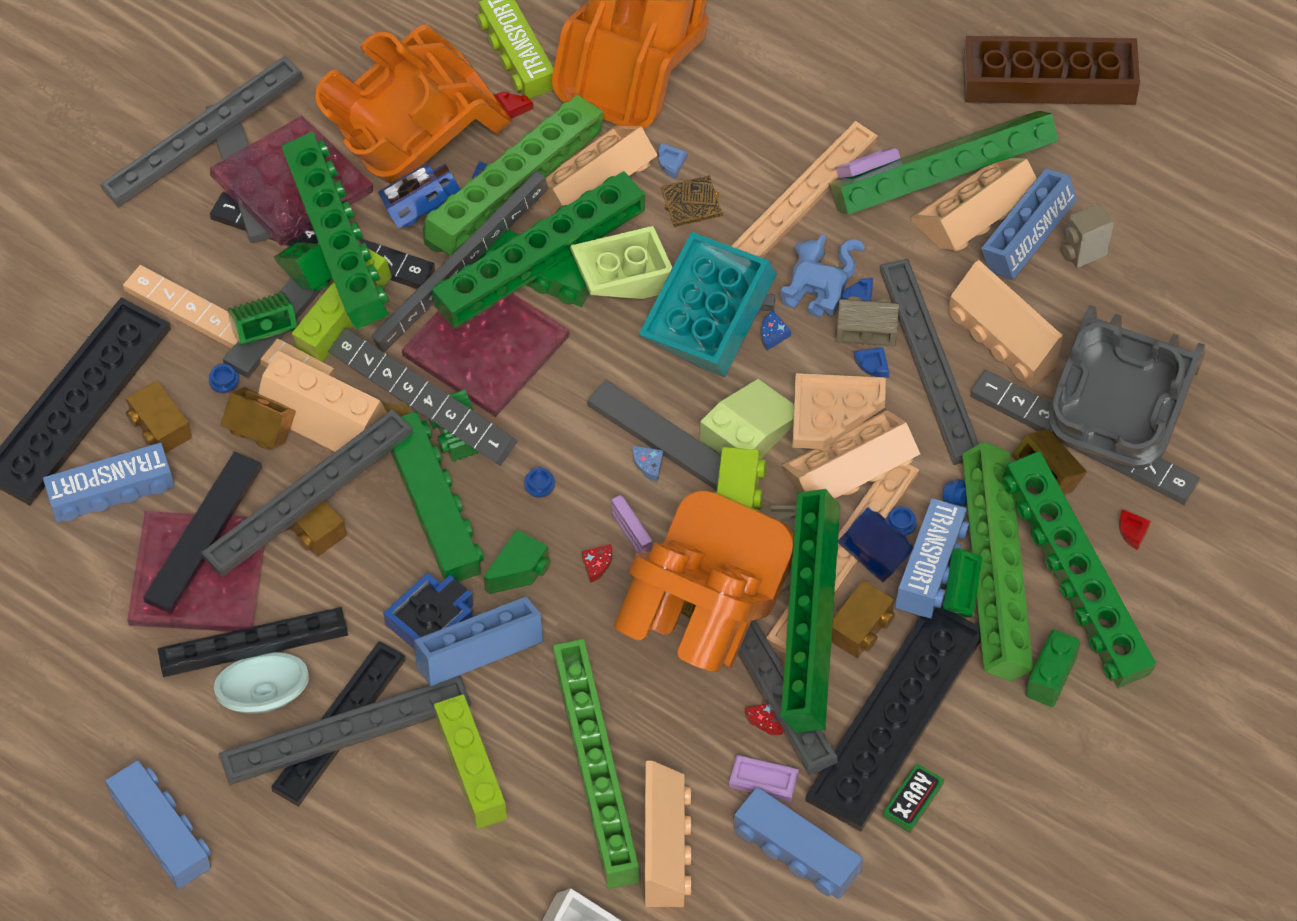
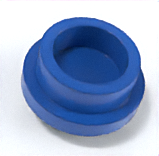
M228 364L215 366L209 374L210 387L219 393L230 392L239 383L237 371Z
M534 468L525 477V489L534 497H545L555 487L554 476L545 468Z
M949 481L943 491V502L960 507L964 506L967 503L965 481Z
M903 506L896 507L887 515L886 526L896 536H908L916 529L917 518L909 508Z

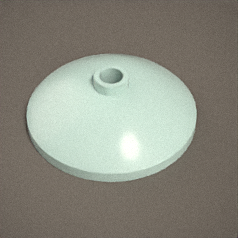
M273 652L238 660L229 665L216 678L214 692L217 701L230 710L245 714L266 713L279 709L295 700L306 688L309 681V673L306 664L300 658L291 654Z

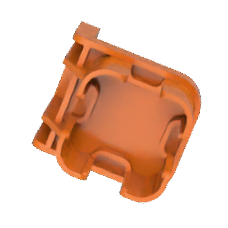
M588 0L566 20L562 28L552 75V85L556 95L563 103L569 102L576 95H579L604 111L603 119L622 126H642L643 129L647 128L661 114L671 71L705 38L709 22L708 15L705 13L708 0Z
M426 24L415 28L402 41L389 32L372 34L361 44L360 48L376 64L355 82L337 69L331 70L320 80L315 92V100L319 109L338 126L345 137L343 143L361 159L372 174L390 183L397 181L422 166L475 119L497 135L512 123L510 116L465 56L451 42Z
M698 491L688 495L680 503L664 543L654 542L651 551L635 554L628 571L633 576V579L613 627L635 640L646 639L650 629L664 635H669L674 632L684 605L688 601L696 605L677 651L679 659L713 672L720 671L723 664L728 668H732L751 621L768 617L774 608L792 564L794 532L782 520L720 493Z

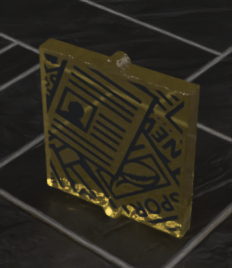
M710 175L661 186L665 200L664 209L669 212L674 227L723 216L718 201L719 192L715 191Z

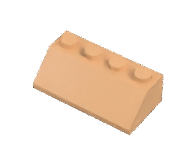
M615 125L575 153L545 178L548 190L539 200L554 214L560 207L576 201L583 193L589 190L592 191L602 185L611 176H616L623 171L630 176L634 172L637 173L645 170L650 166L649 161L658 155L642 126Z
M1008 158L976 170L910 218L940 249L959 251L967 247L968 241L973 237L988 232L991 224L997 220L1005 219L1037 178L1028 159Z
M980 260L976 261L950 297V316L956 323L962 324L968 329L977 342L983 343L990 349L992 355L998 361L1004 362L1017 379L1025 381L1030 387H1033L1057 368L1063 335Z
M277 350L262 375L258 394L296 410L290 431L334 453L387 414L380 400Z
M886 410L861 423L826 448L811 449L782 464V467L798 493L827 489L835 499L841 495L846 496L859 490L860 485L868 481L874 482L886 476L887 471L895 467L901 468L909 465L914 457L920 455V452L907 422Z
M646 761L645 907H684L685 895H691V876H685V865H691V845H685V835H691V816H685V806H691V786H684V774L654 761Z

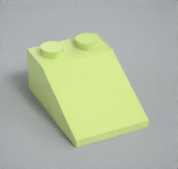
M654 226L570 246V250L590 295L636 299L657 296L673 268Z
M757 379L720 401L700 421V440L720 455H722V447L757 449L762 457H764L793 427L794 404Z

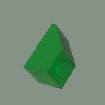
M296 242L274 256L276 262L301 289L318 291L329 284L328 280L332 278L320 244Z
M516 530L484 575L485 591L492 594L532 585L539 575L543 576L550 566L551 560L549 559L548 546Z

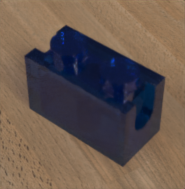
M869 507L858 516L838 539V544L882 583L894 573L914 548L905 535L896 532L886 523L881 514L872 511Z

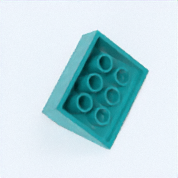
M691 232L639 335L699 368L725 377L777 274L767 259Z

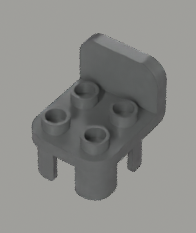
M1089 305L1049 408V422L1052 432L1059 441L1067 446L1129 468L1140 469L1155 464L1166 452L1193 377L1198 374L1205 356V344L1198 343L1194 352L1179 347V335L1173 333L1169 342L1165 343L1122 328L1121 315L1115 314L1110 323L1097 319L1096 307Z

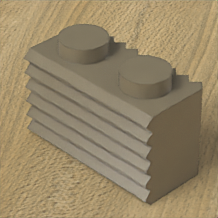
M1096 203V206L1091 205V208L1086 207V210L1070 215L1068 228L1065 229L1066 242L1062 245V252L1064 257L1068 261H1072L1076 268L1108 255L1107 252L1114 224L1101 204Z
M859 297L839 299L836 342H843L845 344L860 343L862 345L872 344L874 346L884 345L886 347L896 346L899 303H892L888 299L863 301Z

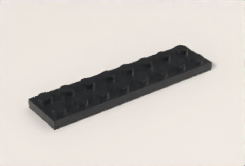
M121 297L1 444L0 490L30 506L45 487L43 477L56 474L171 330L170 323Z
M935 607L931 618L920 617L834 751L838 757V763L821 771L806 795L805 801L862 832L980 644L981 634L978 625L943 609V607Z

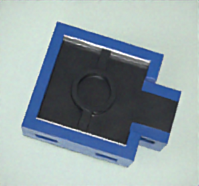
M427 162L378 191L395 224L400 228L402 226H410L419 219L420 215L424 213L427 215L432 210L438 209L450 195L456 194L461 189L446 164L433 171Z
M427 573L383 613L385 625L415 650V639L472 618L473 613L470 608L473 606V596L468 589L451 575L439 584L434 577Z

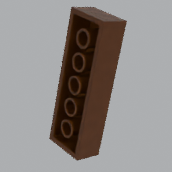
M966 36L963 56L965 102L1136 105L1140 87L1137 38Z

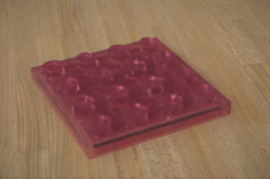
M303 116L298 117L210 167V176L280 246L313 227L282 150V145L313 131L318 142L324 140L331 156L326 157L327 161H333L339 174L334 179L335 181L340 180L347 194L346 197L342 198L343 201H348L352 205L373 192V184Z
M512 293L456 329H453L440 312L437 311L404 346L402 356L456 392L465 389L471 402L496 417L569 338V330Z
M145 511L127 618L129 626L214 631L252 629L255 621L265 546L224 577H221L204 561L172 614H169L144 603L143 596L195 514ZM232 516L218 539L248 517Z

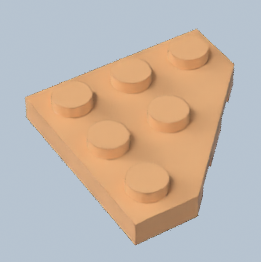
M796 373L792 448L824 449L884 409L886 378Z

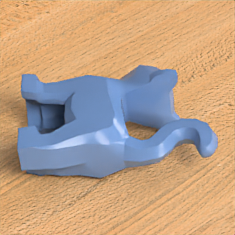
M822 234L818 240L809 239L805 242H797L795 251L798 254L799 260L793 267L790 286H783L781 289L780 297L782 298V304L795 309L805 293L808 292L818 296L816 301H812L809 304L808 311L810 315L821 318L827 312L828 315L833 316L839 306V299H841V294L844 293L849 278L855 273L856 263L850 255V251H864L865 245L861 241L850 239L839 247V258L844 265L843 269L819 263L825 255L824 244L826 235Z

